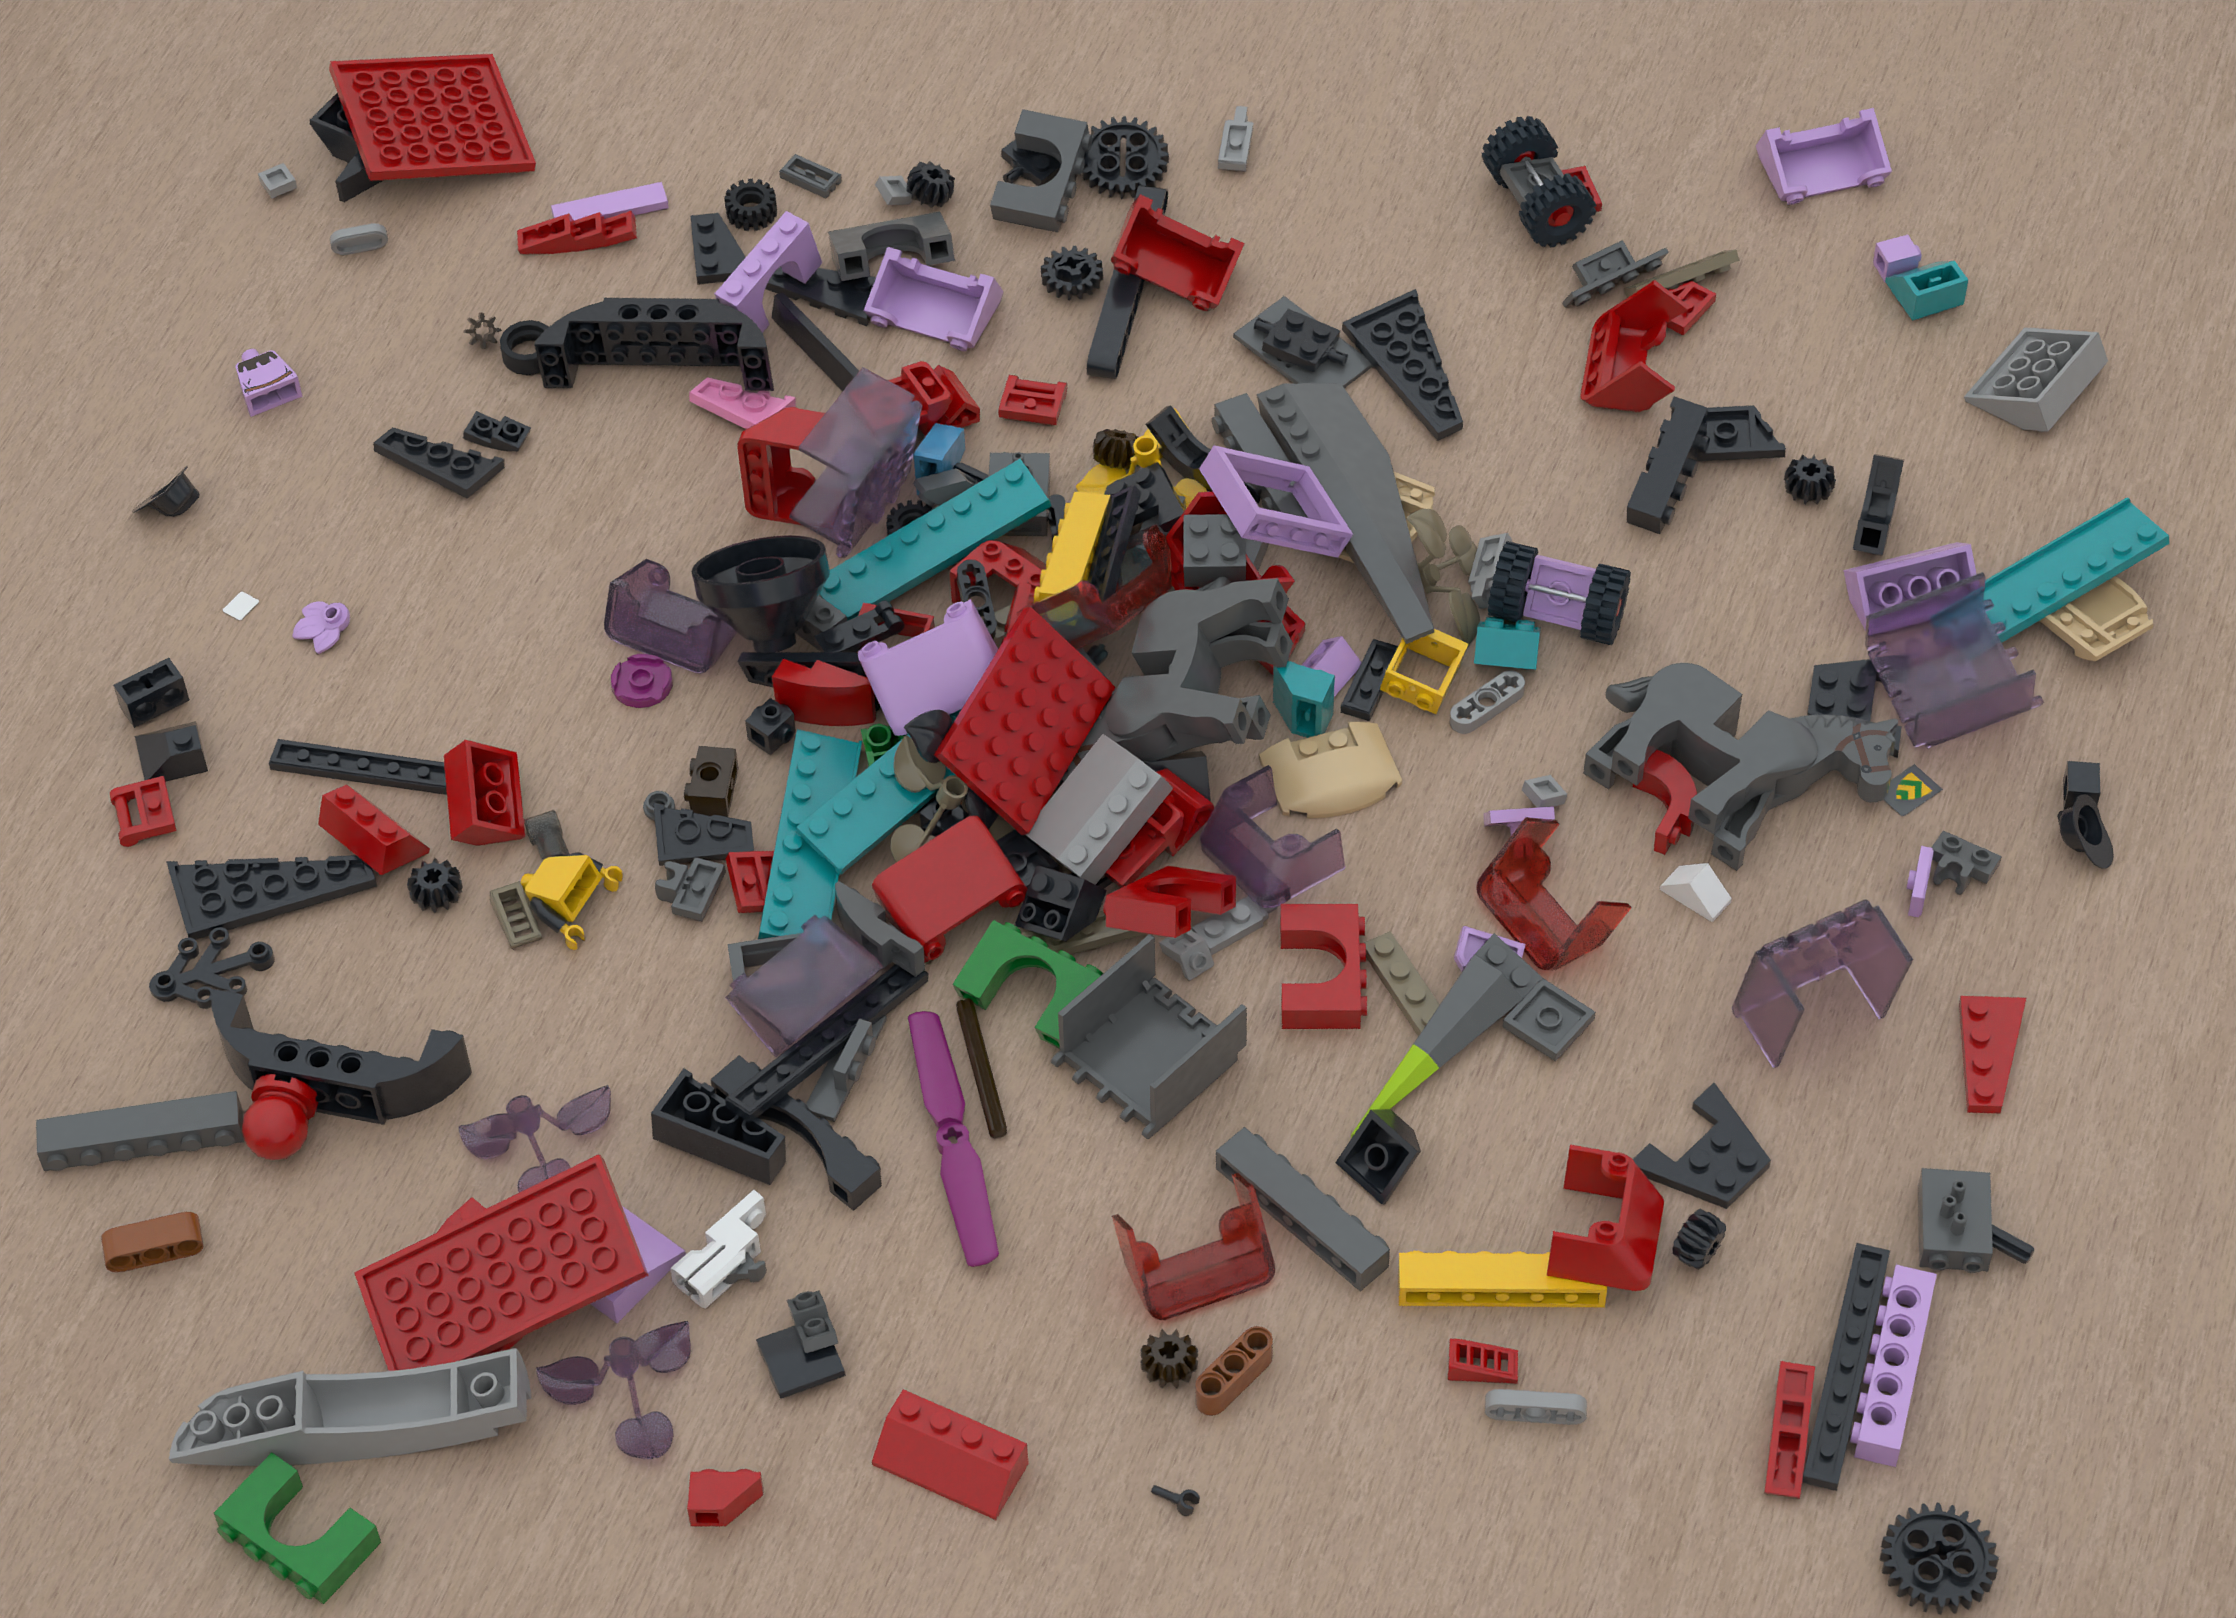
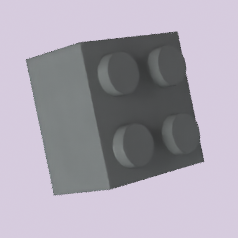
M1227 514L1184 515V587H1203L1220 576L1227 577L1231 583L1246 581V538L1240 536Z

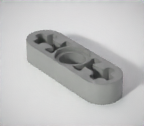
M1505 671L1459 701L1450 711L1451 728L1458 733H1470L1520 700L1524 694L1525 680L1523 676L1515 671ZM1483 698H1491L1496 703L1492 706H1483L1479 701Z
M1495 1389L1485 1395V1414L1495 1420L1576 1425L1584 1422L1587 1418V1400L1581 1395L1569 1393Z

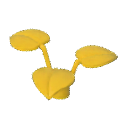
M1147 429L1144 435L1138 437L1133 444L1135 456L1130 458L1131 465L1127 474L1125 468L1120 470L1098 464L1076 485L1077 491L1104 494L1108 485L1133 474L1136 465L1142 468H1146L1156 462L1161 465L1160 459L1163 456L1158 449L1161 445L1150 430ZM1189 478L1180 480L1174 487L1177 495L1185 497L1186 508L1198 492H1207L1206 488L1200 483Z

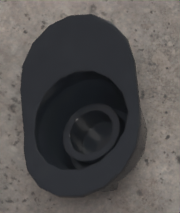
M188 466L184 467L170 483L140 503L132 512L135 513L147 505L165 516L173 517L186 512L200 495L199 491L184 474Z
M2087 794L2080 795L2076 798L2072 807L2060 811L2057 815L2062 839L2073 850L2085 852L2095 866L2101 869L2108 868L2114 858L2111 840L2093 798Z

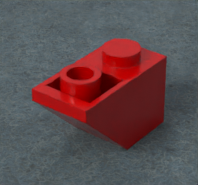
M714 1469L690 1472L687 1507L690 1526L726 1527L763 1496L764 1488L761 1472H754L749 1469H740L736 1472H719Z

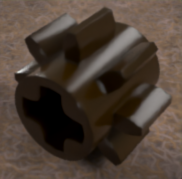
M481 312L478 315L479 320L467 319L471 326L470 329L463 330V333L471 335L470 345L480 341L481 349H486L487 341L494 344L497 343L494 335L495 332H500L501 329L495 328L493 325L496 317L485 320V315ZM482 322L484 327L489 328V333L484 334V339H482L480 334H476V328H480Z

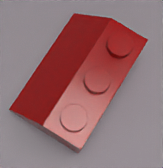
M469 740L462 741L444 755L451 840L480 846L523 839L525 837L517 752Z
M347 784L322 795L318 825L380 875H384L429 853L430 848Z

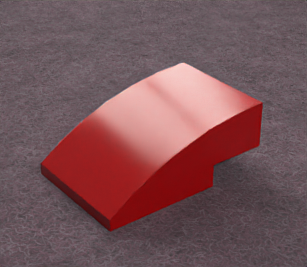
M786 659L782 660L772 675L775 701L779 704L787 705L793 711L794 721L823 726H857L874 723L877 719L874 691L867 677L816 660L812 668H808Z

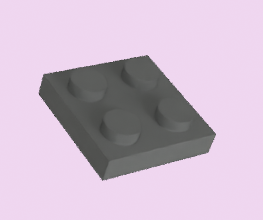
M1542 978L1503 1019V1028L1552 1060L1557 1061L1594 1021L1596 1012Z

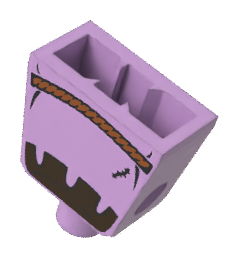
M249 349L242 354V362L237 363L235 366L251 417L302 397L298 376L275 351L270 350L259 355L257 350Z

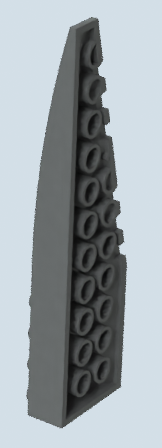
M1284 383L1257 394L1260 415L1291 463L1311 468L1353 533L1345 546V550L1405 643L1408 644L1435 633L1390 456L1341 383Z

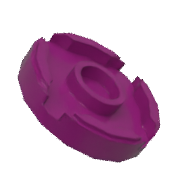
M650 654L632 655L627 657V661L622 664L619 662L614 667L611 674L612 692L616 699L626 706L634 708L651 707L660 703L669 695L673 687L671 669L658 656Z

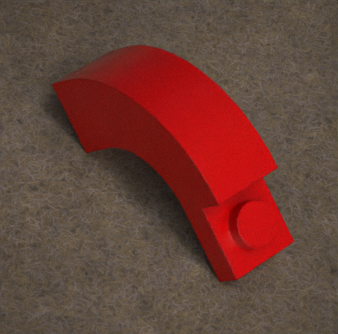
M1656 750L1645 764L1642 781L1637 786L1633 784L1632 787L1657 797L1667 808V812L1655 832L1654 851L1665 855L1671 844L1676 845L1681 834L1690 837L1694 822L1688 819L1691 798L1697 795L1695 783L1686 768L1672 756Z

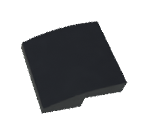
M795 1325L756 1339L758 1350L768 1368L771 1381L780 1399L846 1376L835 1346L832 1345L805 1353Z

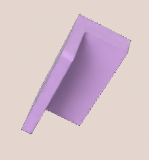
M1339 636L1323 640L1301 666L1323 670L1335 675V697L1358 671L1362 662L1345 639Z

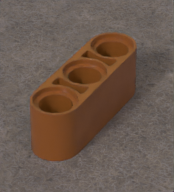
M180 1212L111 1228L101 1236L105 1267L111 1272H125L198 1254L203 1249L199 1216L193 1212Z
M1261 1326L1250 1327L1199 1375L1195 1384V1403L1201 1413L1213 1416L1224 1411L1269 1367L1273 1358V1337L1268 1329ZM1257 1346V1347H1262L1263 1349H1262V1350H1253V1349H1251V1348ZM1238 1369L1240 1372L1232 1373L1228 1370ZM1209 1391H1213V1392H1216L1217 1394L1211 1396V1395H1207V1394H1205V1393H1206V1392H1209Z

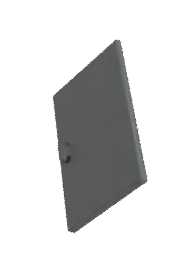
M1285 296L1233 333V338L1293 383H1341L1345 388L1370 368H1373V365L1363 354L1340 337L1333 346V349L1348 354L1346 364L1342 366L1331 360H1326L1319 365L1315 372L1262 351L1263 341L1269 334L1254 329V324L1258 317L1274 324L1281 319L1288 309L1315 319Z

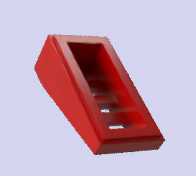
M1450 1338L1448 1380L1517 1384L1518 1350ZM1460 1358H1466V1363H1461ZM1473 1358L1480 1359V1366L1473 1365ZM1487 1359H1494V1369L1487 1368ZM1501 1360H1508V1372L1501 1370Z

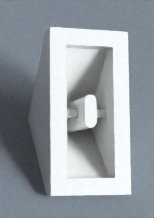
M1708 863L1678 866L1660 886L1662 892L1711 922L1723 912L1732 899Z

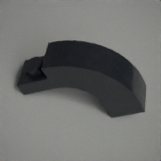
M1171 405L1166 406L1145 424L1161 445L1158 448L1160 453L1184 478L1194 479L1205 487L1207 491L1213 492L1199 470L1211 449L1203 445L1190 432Z
M1874 454L1863 508L1858 520L1853 550L1878 555L1884 554L1898 495L1904 459Z

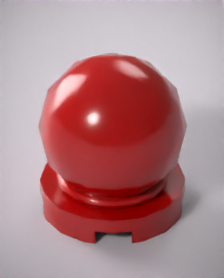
M270 1074L261 1076L255 1082L251 1095L253 1103L244 1114L242 1133L247 1146L258 1157L267 1160L287 1159L300 1150L307 1140L308 1120L315 1116L318 1103L315 1100L317 1093L308 1084L296 1078H291L290 1083L274 1080L276 1075Z

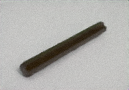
M969 998L959 1000L956 1003L957 1013L989 1135L992 1138L1004 1137L1007 1134V1126L974 1002Z

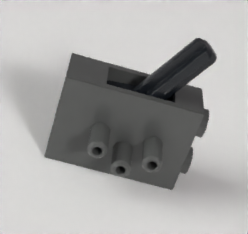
M990 453L989 475L964 463L958 462L953 467V469L957 468L976 481L981 482L1011 463L1021 459L1047 498H1049L1051 477L1050 453ZM1046 509L1002 536H1047L1049 510Z
M1922 1168L1918 1183L1919 1267L1931 1268L1933 1270H1965L1970 1273L1988 1272L1993 1248L2023 1264L2030 1261L2035 1250L2033 1246L1992 1224L1991 1178L1989 1172Z

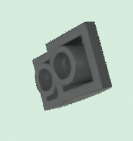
M820 1291L802 1292L796 1295L795 1298L787 1300L791 1317L805 1353L838 1344L836 1331L829 1318L827 1307Z

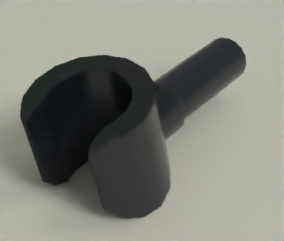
M1154 1485L1151 1493L1177 1504V1510L1183 1516H1190L1194 1511V1508L1186 1505L1184 1501L1198 1504L1200 1500L1199 1494L1191 1489L1178 1494Z

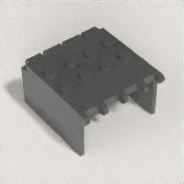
M1151 934L1146 936L1058 1012L1060 1051L1051 1059V1063L1055 1067H1059L1066 1062L1074 1068L1076 1072L1072 1080L1077 1084L1088 1079L1098 1087L1100 1091L1096 1099L1099 1102L1104 1103L1109 1098H1112L1122 1106L1124 1110L1120 1114V1118L1123 1121L1128 1122L1133 1117H1136L1146 1125L1142 1131V1136L1146 1139H1150L1237 1062L1238 1052L1247 1045V1007L1243 1004L1220 1024L1216 1025L1200 1012L1194 1016L1196 1009L1177 994L1172 995V990L1154 977L1156 975L1155 937Z

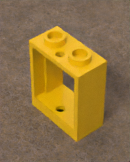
M1434 629L1435 633L1408 644L1402 638L1385 672L1379 690L1388 693L1392 697L1400 698L1416 705L1422 710L1437 714L1463 661L1469 644ZM1408 649L1449 666L1439 690L1397 673Z

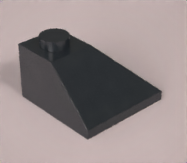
M336 93L310 119V126L333 157L349 163L358 152V147L338 93Z
M196 721L135 736L144 780L164 776L165 782L208 771Z
M1373 1109L1369 1111L1335 1163L1378 1202L1386 1204L1421 1150L1414 1129L1391 1109Z

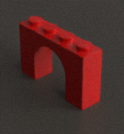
M1166 866L1106 895L1103 912L1106 916V927L1176 938L1191 930V910L1221 915L1236 907V876Z
M1281 904V949L1324 950L1336 956L1344 966L1339 975L1323 983H1282V1029H1360L1361 1016H1367V996H1361V989H1366L1367 975L1366 969H1360V962H1366V943H1359V936H1365V917H1359L1358 904Z

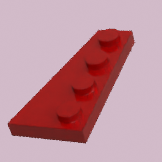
M1960 996L1959 1012L1967 1113L2001 1114L2027 998Z

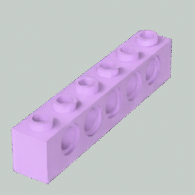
M1896 1265L1893 1278L1886 1276L1882 1296L1887 1297L1888 1302L1887 1306H1879L1876 1325L1882 1326L1881 1335L1873 1334L1869 1354L1876 1355L1874 1364L1867 1363L1863 1380L1864 1384H1869L1870 1386L1868 1394L1861 1392L1856 1412L1863 1414L1862 1423L1854 1422L1850 1440L1851 1443L1857 1444L1855 1458L1893 1467L1897 1465L1937 1276L1935 1273ZM1900 1304L1908 1305L1910 1308L1902 1307ZM1893 1333H1900L1904 1335V1337L1896 1336ZM1886 1362H1894L1898 1366H1892ZM1881 1391H1887L1892 1395H1884ZM1874 1421H1882L1886 1425H1878Z

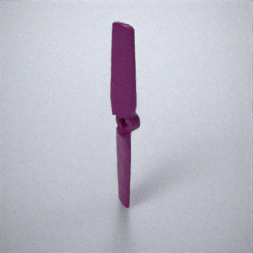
M930 1011L915 1012L908 1016L924 1106L938 1128L936 1133L937 1149L942 1154L940 1175L967 1265L972 1267L982 1266L996 1259L999 1251L981 1159L970 1144L969 1131L963 1125L966 1103L940 1017ZM955 1136L957 1143L951 1144L949 1137Z

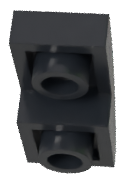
M476 411L464 430L463 439L492 449L518 452L530 433L531 427L506 416L500 422Z

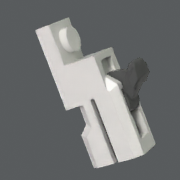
M755 1190L750 1192L705 1232L706 1247L702 1250H690L670 1268L673 1283L687 1296L692 1294L691 1299L700 1307L706 1309L739 1279L759 1282L767 1272L765 1261L754 1263L753 1260L761 1252L758 1234L752 1230L757 1228L766 1216L763 1196Z

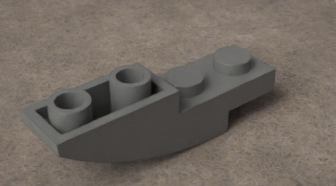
M840 881L835 883L836 907L839 919L850 939L869 959L883 969L893 962L915 977L925 970L923 946L917 940L910 939L899 932L893 925L887 924L886 912L881 905L873 903L862 896L856 889L850 888Z

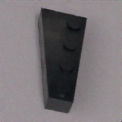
M1675 396L1670 404L1671 419L1670 421L1664 419L1660 428L1658 448L1652 446L1646 463V471L1648 473L1641 472L1627 505V523L1657 534H1661L1665 524H1671L1675 514L1674 506L1677 500L1680 502L1683 500L1686 493L1687 484L1685 483L1688 477H1694L1699 463L1697 459L1700 454L1704 455L1710 443V438L1707 437L1708 407Z
M685 1068L682 1069L651 1112L654 1140L760 1182L771 1185L786 1163V1144L783 1134L759 1118L749 1123L725 1107V1099L715 1093V1088L706 1082L703 1084L699 1083L693 1078V1074Z

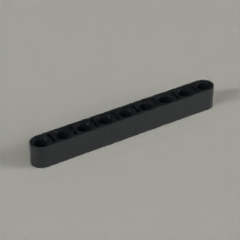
M1139 185L1134 201L1141 194L1153 200L1151 208L1154 211L1160 208L1163 210L1162 214L1165 215L1168 189ZM1115 269L1113 270L1088 355L1087 375L1117 379L1146 280L1131 273L1126 275Z

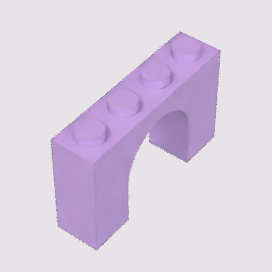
M785 211L715 292L716 299H719L721 304L733 307L746 314L763 333L769 326V322L763 309L762 300L765 287L773 273L781 266L783 272L806 283L822 264L809 223Z

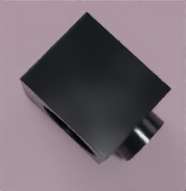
M2067 761L2063 777L2064 810L2072 807L2078 796L2085 794L2093 798L2098 805L2101 793L2100 763Z

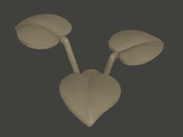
M1432 509L1415 511L1406 519L1414 526L1423 546L1429 553L1426 559L1417 564L1423 588L1427 594L1431 592L1449 593L1450 608L1461 639L1470 644L1477 634L1480 622V615L1474 600H1472L1468 593L1461 594V590L1458 587L1435 585L1440 580L1439 570L1459 562L1462 572L1470 576L1477 547L1472 541L1469 532L1463 526L1457 525L1449 532V543L1455 557L1438 565L1430 564L1432 560L1444 556L1446 550L1444 542L1447 539V531L1436 511Z
M907 735L902 739L895 753V777L900 785L910 792L917 793L925 787L930 791L939 789L936 799L940 807L925 832L914 824H906L896 829L890 841V850L895 862H898L935 838L930 834L945 809H955L962 802L963 810L968 813L965 804L968 786L956 775L948 776L944 780L946 766L941 761L937 763L926 762L918 753L912 738ZM1000 815L989 829L996 841L1014 830Z

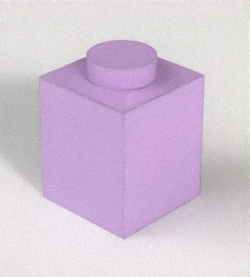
M1909 235L1876 243L1873 264L1884 282L1886 277L1918 268V264L1921 261V251L1917 245H1914Z

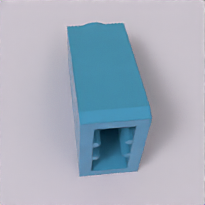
M935 423L914 452L915 480L952 470L956 463H960L965 451L964 428Z

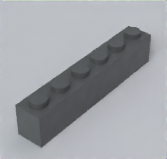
M1247 393L1214 404L1212 425L1214 431L1222 435L1226 448L1290 462ZM1291 481L1289 485L1293 486L1295 481ZM1250 484L1259 494L1264 509L1308 518L1292 492Z
M237 1091L39 1119L36 1120L37 1155L44 1171H60L69 1167L94 1166L103 1162L128 1161L138 1157L162 1156L166 1153L196 1151L200 1148L214 1146H230L234 1143L244 1142L242 1133L243 1109Z
M1243 1127L1216 1150V1169L1360 1292L1389 1267L1390 1249L1384 1239L1377 1235L1374 1236L1365 1229L1359 1218L1349 1215L1340 1208L1339 1203L1334 1197L1321 1192L1306 1174L1301 1175L1291 1166L1289 1160L1284 1155H1277L1271 1150L1260 1135L1252 1134Z

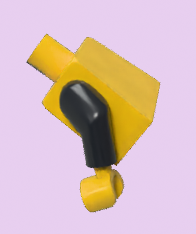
M580 852L560 857H548L543 860L535 874H524L521 879V885L530 900V907L533 912L556 933L562 932L565 935L566 946L572 950H576L578 947L576 941L571 937L578 936L585 941L584 931L578 925L568 926L566 924L567 921L573 922L602 878H604V887L613 892L618 890V881L621 882L623 878L622 870L618 866H610L605 869L602 867V863Z

